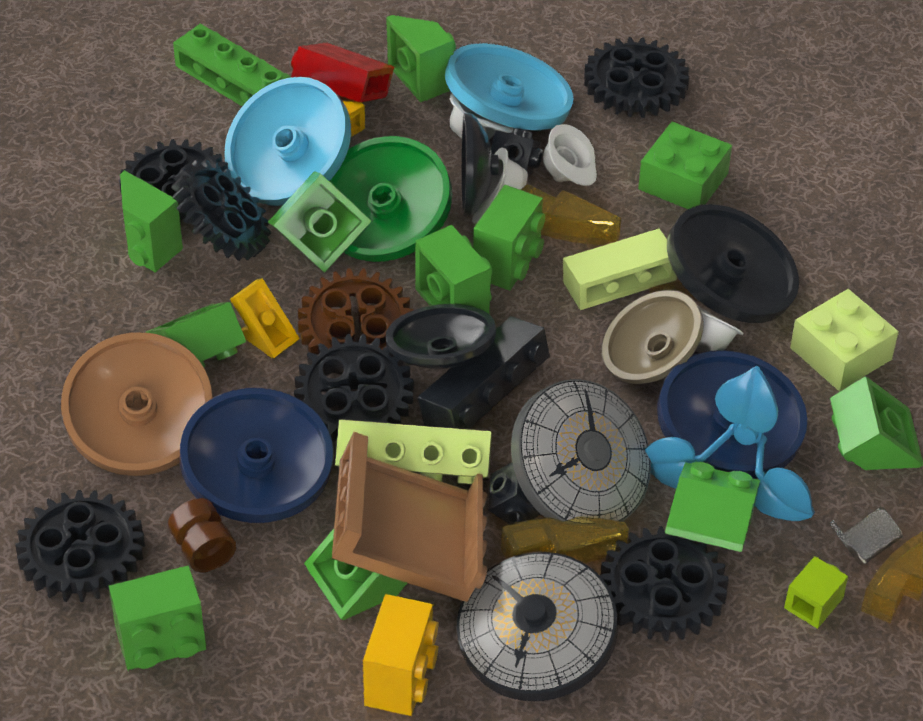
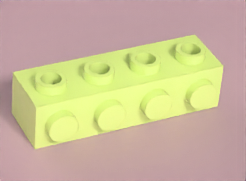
M339 420L335 465L338 467L353 432L368 436L367 457L414 473H420V475L441 482L443 475L458 476V484L468 485L473 483L477 473L482 474L483 478L489 479L491 431Z

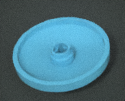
M484 43L460 47L454 51V55L450 56L445 70L447 86L462 104L482 117L508 127L523 130H547L554 128L567 119L573 104L572 90L566 80L556 70L540 59L510 47Z
M286 78L264 87L242 106L229 128L224 155L225 162L228 163V169L231 172V177L234 179L240 177L241 185L243 187H250L251 191L249 194L252 197L259 198V203L273 206L284 205L314 171L321 173L330 181L342 165L349 148L351 121L348 110L340 97L331 88L312 78Z

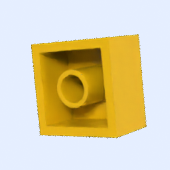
M388 594L384 595L363 658L364 706L412 716L416 702H424L428 687V679L424 678L426 669H434L438 655V646L434 644L439 623L433 621V604Z

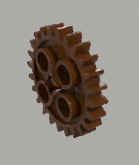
M348 268L346 277L341 278L334 271L333 281L329 282L321 277L320 288L310 286L309 297H302V308H298V333H301L302 345H308V352L319 354L318 344L321 343L329 349L332 347V337L340 336L346 338V335L350 334L353 342H356L350 296H354L357 302L360 336L365 334L366 344L370 345L376 338H380V349H384L387 346L386 331L388 327L400 316L414 310L410 309V298L403 297L402 286L392 289V278L380 282V272H376L369 278L366 277V270L364 268L360 271L359 276H354L352 270ZM368 303H375V304H377V305H367V304H368ZM372 333H380V334H382V335L375 336V335H371V334H372ZM337 339L340 344L345 343V339Z

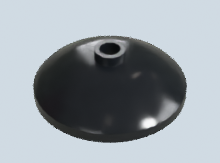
M464 113L461 145L463 217H470L478 210L486 198L491 184V175H498L499 157L498 155H491L488 135L478 119L471 113Z
M439 304L410 311L397 318L386 331V344L390 353L407 364L429 369H447L471 361L483 354L496 338V324L491 315L479 308L461 304Z

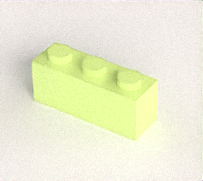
M660 229L563 258V283L580 310L677 280L667 254V239Z

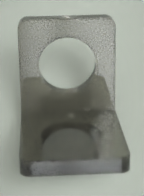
M883 507L875 510L845 533L834 520L829 522L840 540L861 566L903 537L902 531Z

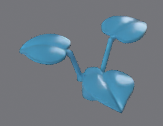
M758 366L726 381L718 389L715 398L716 406L722 416L734 424H731L728 430L702 454L695 456L691 443L676 437L659 439L645 449L651 460L650 473L661 483L676 489L685 462L691 464L693 462H704L732 435L743 445L756 443L755 474L758 480H760L755 507L766 515L789 521L806 520L815 513L812 507L809 488L799 475L784 468H772L766 474L763 471L764 445L767 441V437L763 434L771 430L776 424L778 407L773 391Z

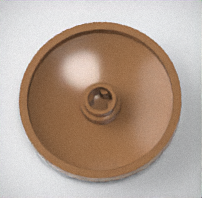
M126 333L108 338L96 344L76 361L63 386L61 411L65 429L71 442L79 453L92 464L120 475H151L170 469L180 463V442L183 430L191 416L203 404L212 399V390L208 375L200 361L180 343L165 336L152 333Z

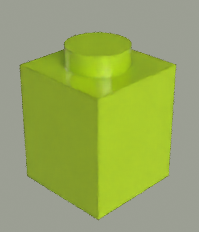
M814 556L789 585L784 609L818 629L842 601L848 576L842 573L836 566L827 564Z

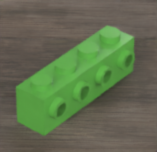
M201 23L173 42L176 67L240 106H243L254 94L276 81L291 78L287 73L276 69L265 60L249 53L241 46L234 44L218 32L212 31Z

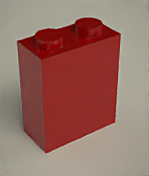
M319 43L298 47L291 61V67L293 68L291 78L306 77L318 80L326 84L337 95L361 103L387 97L395 66L329 43Z

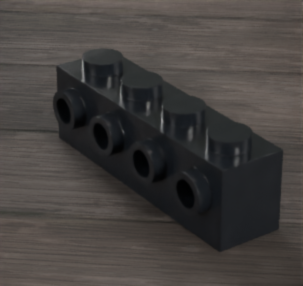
M510 316L496 328V338L483 354L464 364L450 368L417 397L424 426L469 430L550 357L544 327Z

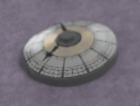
M582 379L563 380L534 394L519 412L511 439L514 472L529 502L541 515L552 523L575 532H596L615 526L627 519L638 508L645 496L650 480L651 460L645 451L649 445L642 425L629 405L607 387Z

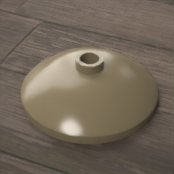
M658 291L638 298L626 306L614 318L606 331L602 344V357L606 367L616 378L631 384L651 383L667 377L674 367L687 362L698 347L704 328L701 310L692 298L678 291Z

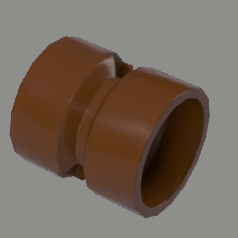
M198 498L187 501L176 508L169 517L168 529L176 543L181 545L183 555L195 572H209L223 566L233 557L237 548L236 542L228 528L222 523L221 516L210 500Z

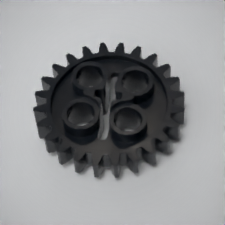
M628 37L627 43H623L617 38L615 39V46L605 42L603 50L595 48L594 56H588V64H585L584 86L588 87V95H594L595 103L604 101L603 109L607 110L612 106L615 107L616 115L625 110L628 117H632L634 112H639L640 116L645 118L647 111L658 116L659 108L669 112L671 104L678 106L680 98H685L689 85V67H685V59H678V51L668 53L669 45L657 47V40L646 44L644 37L639 40V43L634 42L631 37Z
M171 139L169 146H164L162 142L158 141L157 149L153 150L151 147L145 146L144 155L137 152L133 153L134 161L126 160V169H122L120 172L127 171L173 197L177 193L172 188V185L176 182L174 177L189 162L193 163L198 159L201 163L204 160H208L211 166L218 163L222 172L228 168V163L222 161L221 154L214 155L212 147L202 150L201 142L191 147L189 146L188 139H185L182 145H177L176 141ZM179 211L181 225V221L184 220L187 216L185 213Z
M197 159L193 163L189 162L174 177L176 182L172 185V188L177 193L173 195V199L181 203L177 210L185 213L187 216L183 221L185 223H192L194 226L192 233H200L203 236L204 244L210 241L216 253L223 249L226 258L234 255L237 261H240L243 257L248 261L250 258L256 257L270 242L268 236L272 232L267 228L269 220L262 216L266 213V210L257 206L260 199L249 194L251 188L243 187L240 177L232 178L228 168L222 172L218 163L211 166L208 160H204L201 163Z
M347 334L343 344H340L335 337H332L331 348L328 349L325 345L318 344L319 356L308 352V364L299 365L301 376L294 378L295 388H297L294 390V397L307 404L319 415L329 431L332 442L338 436L339 420L401 424L400 416H409V405L407 404H413L414 401L413 392H411L414 390V380L409 378L411 376L410 366H403L404 362L393 356L387 346L384 349H380V338H376L370 345L366 344L365 334L361 335L358 342H353L351 335ZM366 370L378 371L376 374L367 375L363 373ZM332 373H338L341 375L340 377L335 379L326 377ZM370 402H379L382 404L379 407L375 408L367 406V404ZM336 405L345 407L340 411L330 410L332 406Z
M77 490L75 499H69L65 492L61 493L60 503H55L50 498L47 499L48 509L43 510L35 507V519L25 518V529L18 530L17 532L19 542L15 543L20 570L24 572L26 582L33 581L36 591L46 587L49 598L55 596L59 591L62 592L64 602L69 600L72 593L78 594L80 602H84L86 593L92 592L96 599H100V589L105 587L109 591V586L114 585L116 580L119 582L128 581L127 572L137 573V561L144 558L142 549L145 547L144 533L141 520H136L135 510H126L124 500L114 504L113 496L110 493L102 500L98 499L97 490H94L89 498H84L82 491Z
M659 526L657 535H652L647 528H643L642 538H638L630 532L628 533L627 543L617 540L615 551L608 550L606 562L601 564L600 577L605 581L613 595L617 614L620 613L618 624L622 626L632 622L633 634H636L642 628L647 629L648 639H652L656 632H661L664 641L669 640L670 632H676L678 637L683 640L688 628L698 635L700 634L701 623L708 627L712 626L713 616L721 615L722 605L726 603L728 592V577L724 576L725 563H717L718 552L706 553V543L700 542L695 545L693 540L666 535L662 526Z

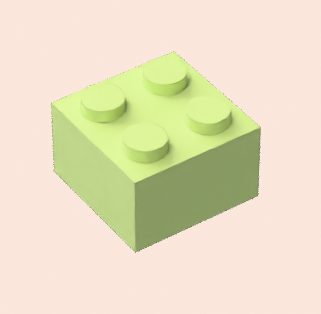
M847 289L795 319L790 348L838 391H841L892 360L899 331L851 290Z

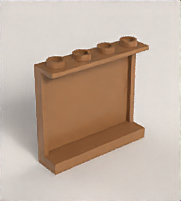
M353 432L339 465L332 559L468 602L474 589L482 587L487 574V566L483 565V557L487 548V541L483 540V532L487 523V516L483 515V508L487 498V493L483 491V475L477 473L469 490H465L367 457L368 436Z

